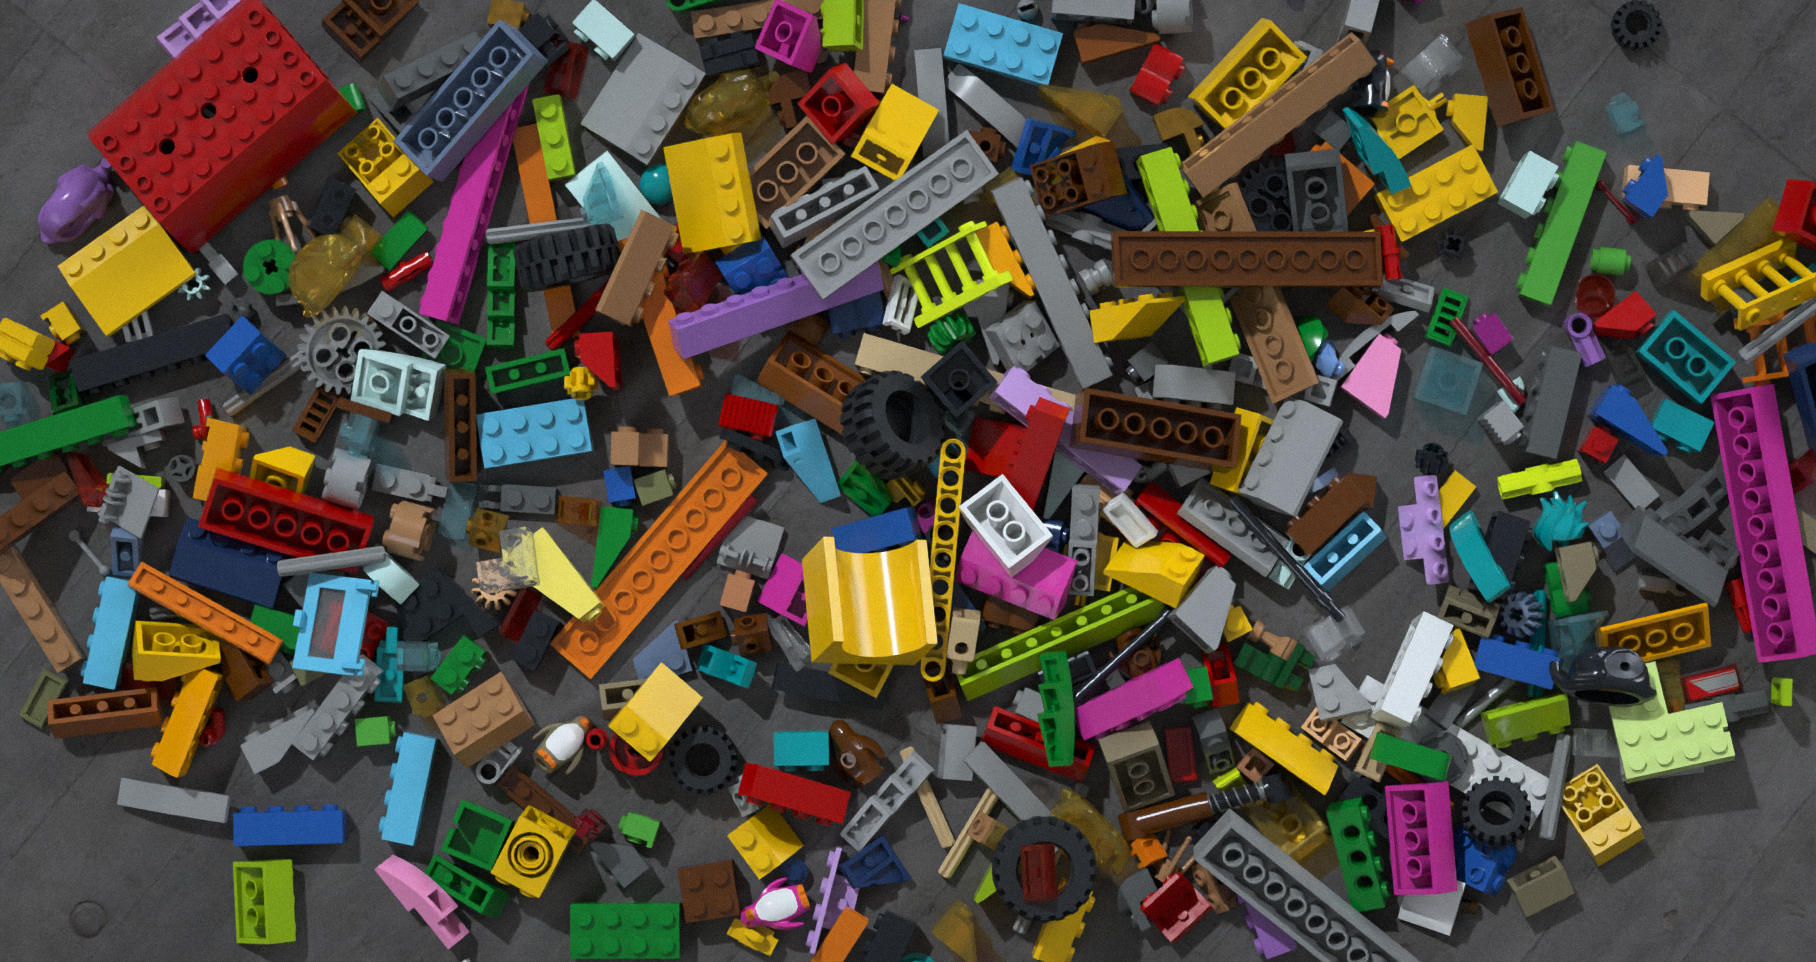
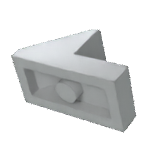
M158 429L107 444L108 450L136 466L146 469L141 448L144 447L145 451L161 447L160 442L167 440L164 430Z

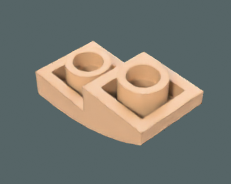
M1317 707L1301 726L1303 730L1346 762L1349 761L1363 742L1361 738L1337 720L1321 723Z

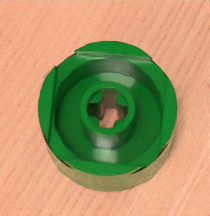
M278 239L264 240L252 246L247 252L243 263L244 277L255 290L264 294H277L289 289L297 281L301 270L298 254L292 251L290 244ZM275 260V266L279 269L270 274L268 267L265 266L266 262Z

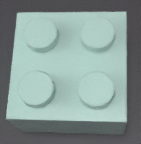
M1531 151L1527 152L1521 157L1497 204L1523 218L1539 213L1546 201L1542 197L1545 191L1547 192L1553 188L1559 177L1555 173L1559 166Z

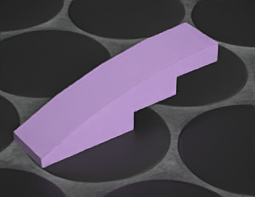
M200 0L199 3L181 15L175 24L157 36L156 41L173 59L240 0Z

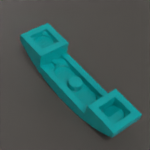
M1470 509L1451 523L1449 530L1454 546L1466 570L1486 601L1491 603L1509 590L1511 585L1502 568L1496 564L1480 533L1483 530L1474 512Z

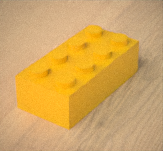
M1472 144L1408 177L1411 183L1410 187L1394 194L1385 189L1373 197L1387 224H1394L1395 237L1402 243L1498 193V190L1475 146Z

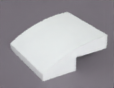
M1457 880L1458 891L1404 895L1398 918L1450 936L1466 883Z

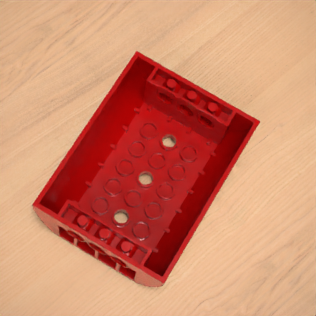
M240 0L92 127L87 134L91 142L155 219L181 245L194 254L358 112L263 0ZM250 69H256L258 71L256 81L252 83L246 82V72ZM208 105H215V116L210 119L205 118L203 115L204 108ZM172 140L175 144L174 151L170 154H163V143Z

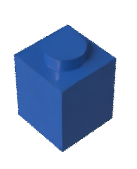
M632 466L604 470L609 503L615 502L616 507L632 505L631 499H637Z

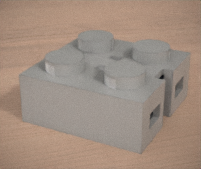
M1023 300L984 330L1007 371L1014 366L1016 369L1021 368L1027 372L1037 364L1035 359H1044L1060 346L1035 301Z

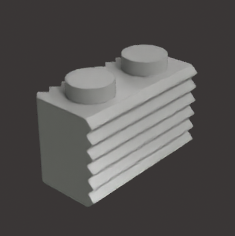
M1505 401L1497 402L1481 414L1477 420L1481 421L1484 430H1488L1487 434H1491L1494 443L1503 442L1504 445H1509L1520 437L1521 433L1519 430L1524 427Z

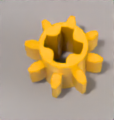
M575 367L570 371V376L564 377V389H568V395L571 394L573 399L587 400L591 398L593 391L598 390V378L587 367Z

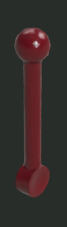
M1603 180L1596 182V189L1603 191L1626 216L1627 223L1635 224L1638 221V217L1635 214L1629 213L1606 188V183Z

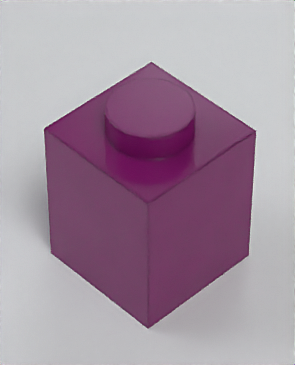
M1485 312L1472 321L1475 326L1470 329L1471 333L1490 355L1513 340V337L1496 313L1488 316Z

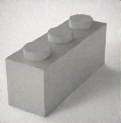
M1155 365L1153 397L1164 398L1165 402L1180 404L1181 400L1185 401V405L1201 407V403H1206V409L1222 410V405H1233L1236 372L1178 365Z

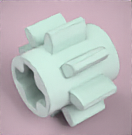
M200 268L195 269L197 274L195 276L196 281L200 283L199 287L192 289L188 282H186L178 290V293L187 292V300L189 301L193 299V295H197L202 300L204 299L202 295L204 290H211L209 286H206L205 282L210 276H199L201 273Z

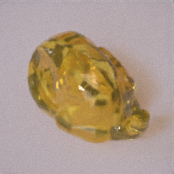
M744 69L719 75L718 81L698 93L690 101L688 113L684 121L685 128L690 132L715 137L741 125L751 126L768 108L769 98L767 95L773 83L779 80L778 72L771 71L768 75L756 76L752 70Z
M353 220L348 227L354 233L355 240L351 241L337 234L321 235L311 239L299 250L293 259L288 273L289 286L294 297L304 307L303 315L305 317H313L329 306L362 264L368 250V239L366 231L357 221Z
M1061 789L1059 792L1061 797L1054 804L1049 816L1071 823L1084 834L1094 850L1097 866L1106 864L1112 856L1116 855L1117 859L1111 865V868L1119 874L1129 860V845L1127 841L1082 795L1071 789ZM1055 846L1061 852V854L1067 857V855L1064 853L1062 849Z

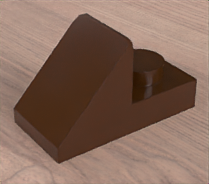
M812 314L781 326L817 347L831 324L818 315Z
M720 611L674 624L681 650L727 637Z

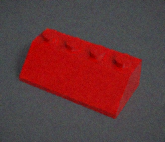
M613 332L579 334V340H575L576 357L580 358L584 365L617 392L623 391L619 337Z
M1152 480L1135 499L1134 504L1158 530L1157 536L1149 541L1181 543L1205 555L1198 578L1193 586L1208 569L1215 566L1222 568L1232 555L1223 546L1178 515L1177 512L1182 504ZM1114 526L1113 529H1114L1117 533H1119L1121 536H1123L1126 540H1128V539L1121 533V531H1120L1116 526Z

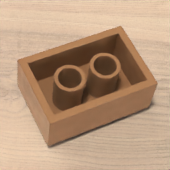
M502 671L432 715L454 756L466 769L535 725L516 689Z

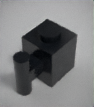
M538 12L519 31L540 53L546 52L545 58L548 62L544 68L547 70L571 47L564 40L557 46L553 44L561 36L556 30L559 25L549 14L545 17Z

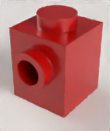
M1600 424L1598 428L1595 426L1589 428L1577 451L1600 464H1604L1608 461L1619 439L1613 436V430Z

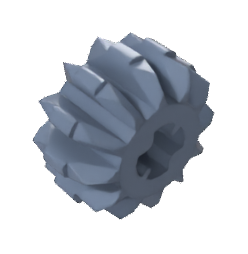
M1519 591L1517 595H1508V601L1500 603L1504 608V611L1498 613L1499 616L1504 617L1500 625L1508 627L1507 633L1509 635L1516 634L1518 638H1525L1526 635L1533 636L1536 634L1535 628L1543 627L1539 619L1546 615L1539 610L1544 604L1536 602L1537 596L1534 594L1527 595L1526 592Z

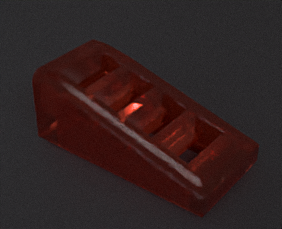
M69 452L66 458L84 505L88 507H102V504L105 503L103 497L108 495L105 491L109 488V485L106 484L107 482L87 454Z

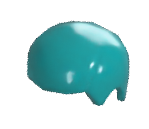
M657 163L648 167L640 179L639 187L641 194L650 204L662 206L671 203L673 196L667 164Z

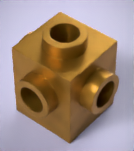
M477 508L474 518H468L465 533L469 534L468 545L500 553L506 535L509 516Z

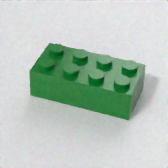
M681 901L572 902L570 904V959H679L681 957Z

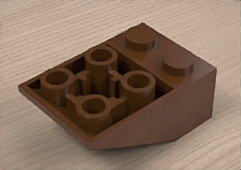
M1113 141L1096 143L1029 165L1038 200L1045 217L1097 204L1127 194ZM1055 161L1057 169L1046 165ZM1060 175L1062 181L1055 185H1052L1051 181H1053L1056 178V176Z

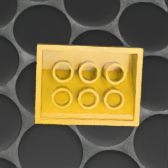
M741 132L663 147L684 254L762 240Z
M145 205L58 265L70 287L107 337L113 335L197 275L171 234L155 219Z
M1247 702L1229 729L1310 787L1325 795L1338 768V765L1333 762L1336 757L1323 748L1320 752L1312 748V740L1302 733L1298 737L1289 731L1291 726L1279 717L1276 721L1268 717L1267 713L1269 710L1258 702H1255L1254 705Z

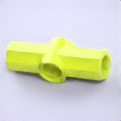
M1577 459L1548 465V463L1526 468L1522 472L1497 477L1498 490L1502 500L1529 493L1534 495L1552 491L1555 487L1567 486L1582 481V473Z

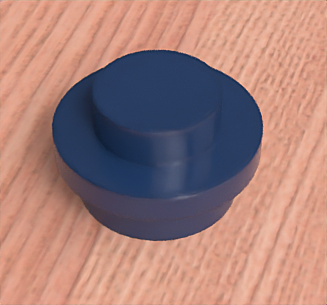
M792 858L783 864L781 876L782 878L787 877V884L799 885L806 880L808 868L802 860Z

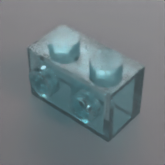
M351 412L348 422H343L340 429L339 437L343 438L341 444L348 445L346 451L366 456L367 452L374 453L383 422Z

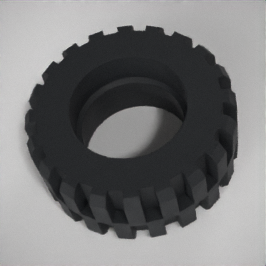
M608 223L580 227L536 238L516 245L513 251L521 287L527 293L554 289L609 275L613 272L621 255L615 229Z
M892 370L883 371L848 392L841 409L843 414L840 417V425H843L844 428L842 435L849 444L847 446L850 453H854L856 456L855 460L859 465L866 467L865 470L871 474L877 473L876 476L884 479L898 480L931 464L936 459V456L939 455L942 448L941 443L944 440L945 432L942 431L944 421L939 415L941 412L939 405H936L933 401L934 396L932 393L924 389L925 385L921 381H915L914 377L907 373L903 374V372ZM886 413L894 421L899 437L896 436L889 426Z
M1034 816L1030 819L1022 820L1011 829L1009 828L995 847L996 850L992 858V878L996 891L1003 903L1012 912L1024 917L1026 920L1040 921V923L1063 920L1066 916L1073 915L1079 911L1078 909L1088 901L1091 891L1094 890L1097 875L1094 850L1084 834L1065 820L1053 816ZM1039 843H1049L1059 847L1067 855L1070 863V875L1066 884L1059 891L1049 895H1039L1029 891L1022 884L1018 874V865L1023 853L1031 846Z

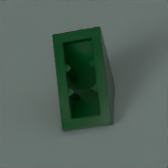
M72 370L48 377L53 415L85 406L83 394L78 392Z

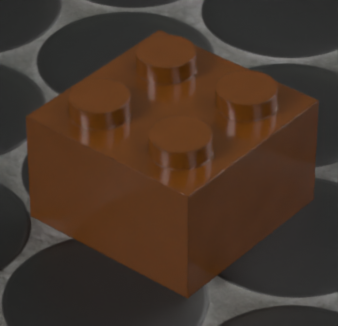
M733 858L682 866L677 869L686 923L740 915L741 909Z

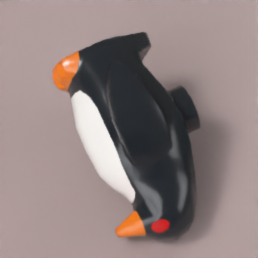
M1374 50L1370 54L1377 65L1372 68V71L1367 76L1359 78L1351 84V90L1356 91L1358 101L1353 104V110L1366 117L1383 118L1389 112L1387 100L1390 94V74L1386 67L1393 65L1394 61L1386 57L1383 52Z

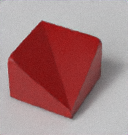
M54 340V348L51 354L48 355L45 366L59 372H65L75 349Z

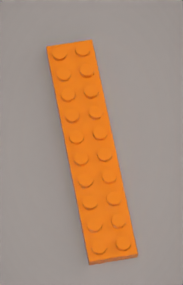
M724 441L596 589L595 593L606 606L601 610L602 614L594 621H587L585 623L573 616L552 640L550 645L589 679L595 676L728 519L768 475L766 471L744 452L740 453L727 448L728 442Z

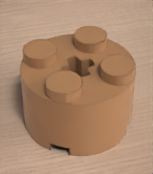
M402 501L400 504L394 503L389 516L392 522L390 529L384 533L382 545L387 546L388 552L391 554L423 561L425 557L421 556L423 550L429 551L434 538L437 522L432 521V514L437 515L436 509L407 501Z

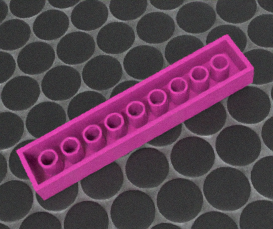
M1774 384L1710 395L1736 542L1740 551L1739 559L1758 663L1815 655L1816 618Z

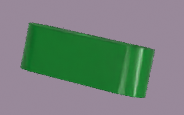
M1377 732L1369 758L1445 781L1453 755Z

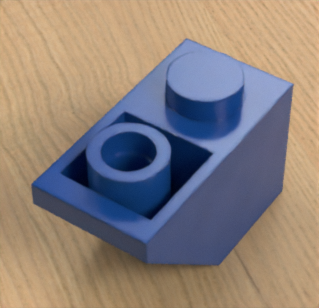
M1658 154L1652 158L1647 156L1638 168L1641 172L1636 180L1631 178L1622 190L1625 196L1621 201L1646 219L1654 216L1668 196L1662 157Z

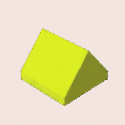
M1235 766L1212 780L1219 793L1222 790L1224 792L1231 791L1233 787L1239 789L1243 788V785L1247 786Z

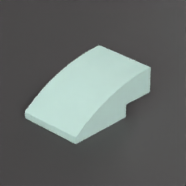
M608 151L604 152L565 183V186L596 225L608 223L615 229L617 241L629 237L641 209L660 218Z
M360 349L351 401L398 416L405 413L429 421L438 415L444 380L443 369L446 368V365L404 354Z

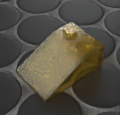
M1041 84L1037 91V95L1095 136L1102 138L1106 137L1124 110L1121 107L1122 102L1110 93L1105 96L1099 92Z
M1293 784L1292 788L1295 795L1293 798L1275 803L1258 800L1255 804L1250 802L1246 803L1244 807L1241 806L1262 835L1299 865L1333 840L1332 833Z

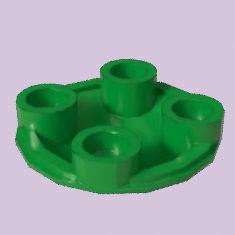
M1304 315L1296 318L1294 323L1310 362H1312L1314 354L1320 348L1321 343L1327 338L1328 330L1323 327L1322 321L1316 316Z

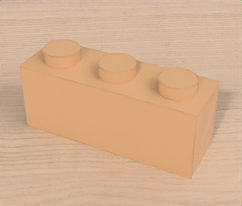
M1628 165L1624 167L1622 190L1631 178L1633 180L1638 178L1641 173L1638 170L1639 166ZM1664 168L1668 196L1659 208L1671 209L1673 204L1683 205L1682 210L1699 211V207L1707 205L1709 172Z

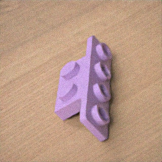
M1437 476L1415 477L1414 484L1417 504L1398 506L1404 560L1423 558L1427 585L1448 583L1449 574Z
M839 846L836 847L835 852L830 851L826 867H830L831 871L829 878L823 877L819 892L824 894L822 905L816 903L813 920H817L815 931H809L806 946L811 947L809 953L814 955L821 928L831 929L846 905L854 910L860 889H853L845 876L835 874L842 847Z

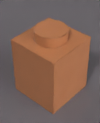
M735 570V574L728 573L720 605L747 612L755 585V580L750 579V573Z

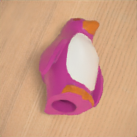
M787 877L770 883L754 903L745 907L740 912L742 924L746 927L764 926L780 930L795 929L803 926L804 922H791L810 910V904L803 885L778 888L788 880Z

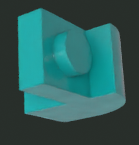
M704 643L695 669L748 689L751 681L754 679L757 663L743 656Z

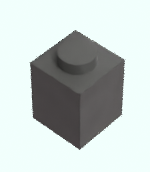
M1331 110L1311 133L1320 142L1324 143L1326 141L1333 148L1342 149L1344 152L1353 143L1348 124Z

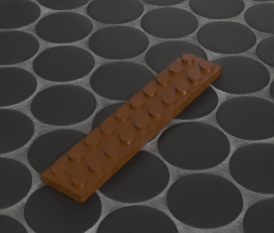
M1113 231L1111 233L1113 287L1383 286L1381 232Z

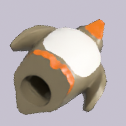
M582 714L569 722L548 725L539 730L532 737L533 740L543 735H546V737L532 754L537 768L551 774L568 762H571L566 771L567 775L570 774L581 760L587 734L594 728L591 718Z

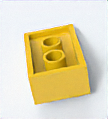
M1125 540L1104 569L1103 574L1177 608L1197 580L1205 555L1181 543L1147 541L1138 548H1135L1129 540Z
M135 621L132 641L134 680L147 682L164 681L220 663L219 637L195 624Z
M661 662L608 723V727L651 762L703 697Z

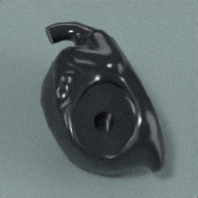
M1605 646L1586 650L1573 659L1567 675L1561 673L1560 662L1551 661L1549 663L1552 681L1565 694L1576 700L1604 706L1632 707L1654 700L1657 695L1656 690L1650 686V676L1646 664L1636 652L1629 648Z

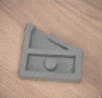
M1336 664L1308 670L1321 723L1372 712L1371 704Z

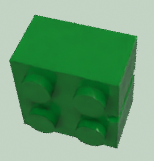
M464 798L461 800L452 823L459 824V826L450 827L441 851L492 871L515 819Z

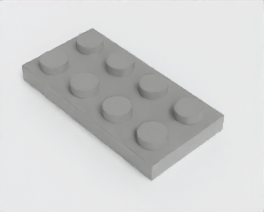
M1201 477L1177 514L1266 577L1278 560V556L1228 503L1232 498ZM1258 518L1285 548L1289 539Z

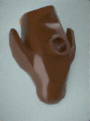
M1137 627L1115 637L1118 651L1120 652L1143 630ZM1153 635V646L1148 640L1117 669L1126 677L1134 679L1160 667L1162 647L1158 635ZM1111 651L1109 652V656L1112 659L1115 655Z
M836 720L830 725L829 735L834 751L835 769L842 781L848 782L847 772L861 787L884 771L876 755L884 759L885 754L875 740L856 733L843 720Z

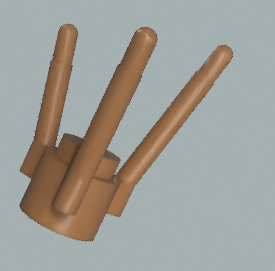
M283 195L268 202L271 209L268 213L272 221L274 239L281 240L278 222H282L292 251H298L288 222L289 219L294 217L292 213L294 212L317 244L320 243V239L314 229L305 226L307 219L300 211L297 202H291L289 195Z
M1167 829L1162 843L1165 852L1170 841L1171 829ZM1191 836L1185 839L1173 860L1166 858L1165 862L1161 861L1154 864L1153 867L1157 869L1153 875L1155 878L1164 882L1172 874L1178 872L1184 874L1194 864L1193 855L1179 870L1181 866L1178 862L1191 842Z

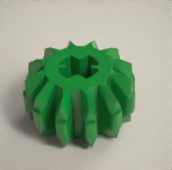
M955 311L950 315L945 314L942 319H937V323L930 327L927 335L935 351L940 355H946L961 341L965 345L973 341L972 337H974L976 332L969 318L963 312L957 313Z

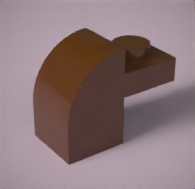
M802 69L780 76L773 83L769 93L770 108L779 105L782 107V109L777 110L780 126L786 125L787 131H791L797 126L792 102L800 101L811 90L807 72Z

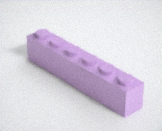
M1013 366L1006 371L988 398L1026 427L1029 424V421L1025 420L1030 404L1035 406L1039 397L1070 408L1056 450L1115 496L1125 492L1142 467L1137 462V458L1070 447L1074 414L1072 407L1063 401L1059 402L1051 396V391L1045 386L1034 383L1030 379V375L1023 369H1016Z

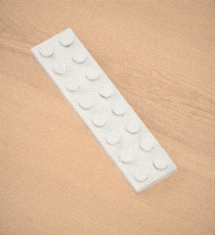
M1366 675L1358 691L1371 704L1373 711L1384 684ZM1419 705L1422 710L1415 723L1412 722L1409 727L1406 726L1399 732H1402L1400 739L1418 744L1420 739L1427 734L1443 730L1424 716L1427 709ZM1372 712L1342 718L1340 723L1369 738L1377 720L1370 718ZM1451 724L1443 732L1452 733L1461 739L1467 748L1469 759L1461 778L1449 785L1466 794L1468 790H1472L1474 783L1481 784L1483 778L1487 777L1488 781L1493 780V776H1499L1501 781H1504L1505 777L1510 778L1511 784L1514 785L1517 782L1521 785L1520 790H1525L1528 794L1527 799L1531 802V819L1528 829L1530 830L1544 806L1549 778L1458 726ZM1494 801L1485 804L1509 819L1513 817L1512 810L1502 802Z

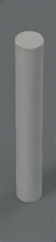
M1505 677L1454 721L1455 724L1461 729L1465 727L1518 680Z

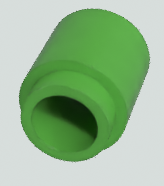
M1593 248L1590 257V270H1595L1597 274L1623 276L1624 271H1629L1631 256L1626 255V249Z

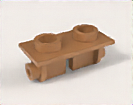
M1199 863L1191 866L1195 882L1202 887L1207 896L1206 900L1213 907L1216 914L1230 910L1229 908L1237 904L1235 900L1237 896L1231 888L1224 883L1219 885V879Z

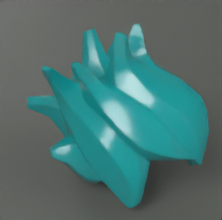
M1557 491L1553 492V498L1550 499L1551 503L1545 497L1540 498L1543 510L1536 520L1533 534L1535 540L1542 547H1546L1551 552L1552 541L1554 540L1564 547L1570 545V540L1583 537L1586 526L1590 524L1582 519L1583 510L1587 505L1586 501L1576 506L1572 495H1569L1565 504Z

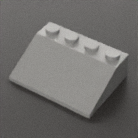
M638 33L582 120L581 125L640 163L650 167L706 80V73Z

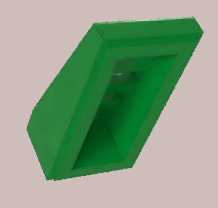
M1443 287L1424 338L1451 347L1456 334L1455 329L1437 320L1438 317L1451 321L1456 316L1461 320L1468 296ZM1446 297L1459 301L1460 304L1455 306L1444 300ZM1442 307L1455 311V317L1441 312ZM1435 326L1449 331L1448 335L1445 336L1435 332Z

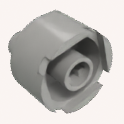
M1153 0V3L1157 5V10H1152V25L1155 31H1159V34L1193 32L1191 26L1193 24L1192 0Z
M336 448L332 457L333 467L332 469H327L323 484L326 485L321 499L358 510L362 505L368 488V477H371L374 459Z

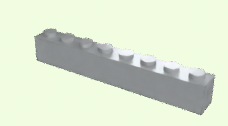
M1017 177L990 190L1027 272L1034 281L1038 296L1080 387L1084 389L1112 376L1110 368L1114 367L1112 360L1107 352L1102 353L1099 347L1100 343H1094L1093 332L1088 323V319H1090L1089 310L1085 303L1080 305L1076 295L1080 294L1078 286L1074 279L1069 280L1065 270L1069 269L1063 254L1058 256L1054 246L1058 243L1052 230L1046 231L1042 221L1046 220L1041 206H1035L1031 196L1035 195L1029 180L1023 181L1021 177Z

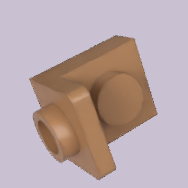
M980 811L977 818L972 822L967 835L982 845L996 850L995 847L1009 827Z

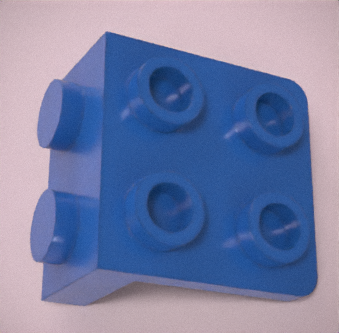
M1463 823L1457 826L1453 835L1457 880L1496 897L1497 893L1504 887L1505 875L1508 868L1515 862L1518 847L1506 845V850L1494 847V851L1488 850V845L1485 844L1483 847L1477 845V840L1474 839L1472 841L1468 837L1469 833L1468 831L1465 832Z

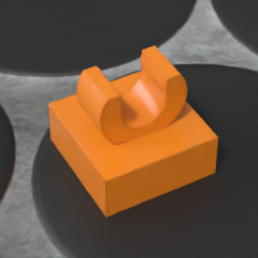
M1154 833L1138 838L1130 844L1133 848L1130 853L1131 856L1137 855L1141 861L1138 864L1139 868L1161 862L1168 856Z

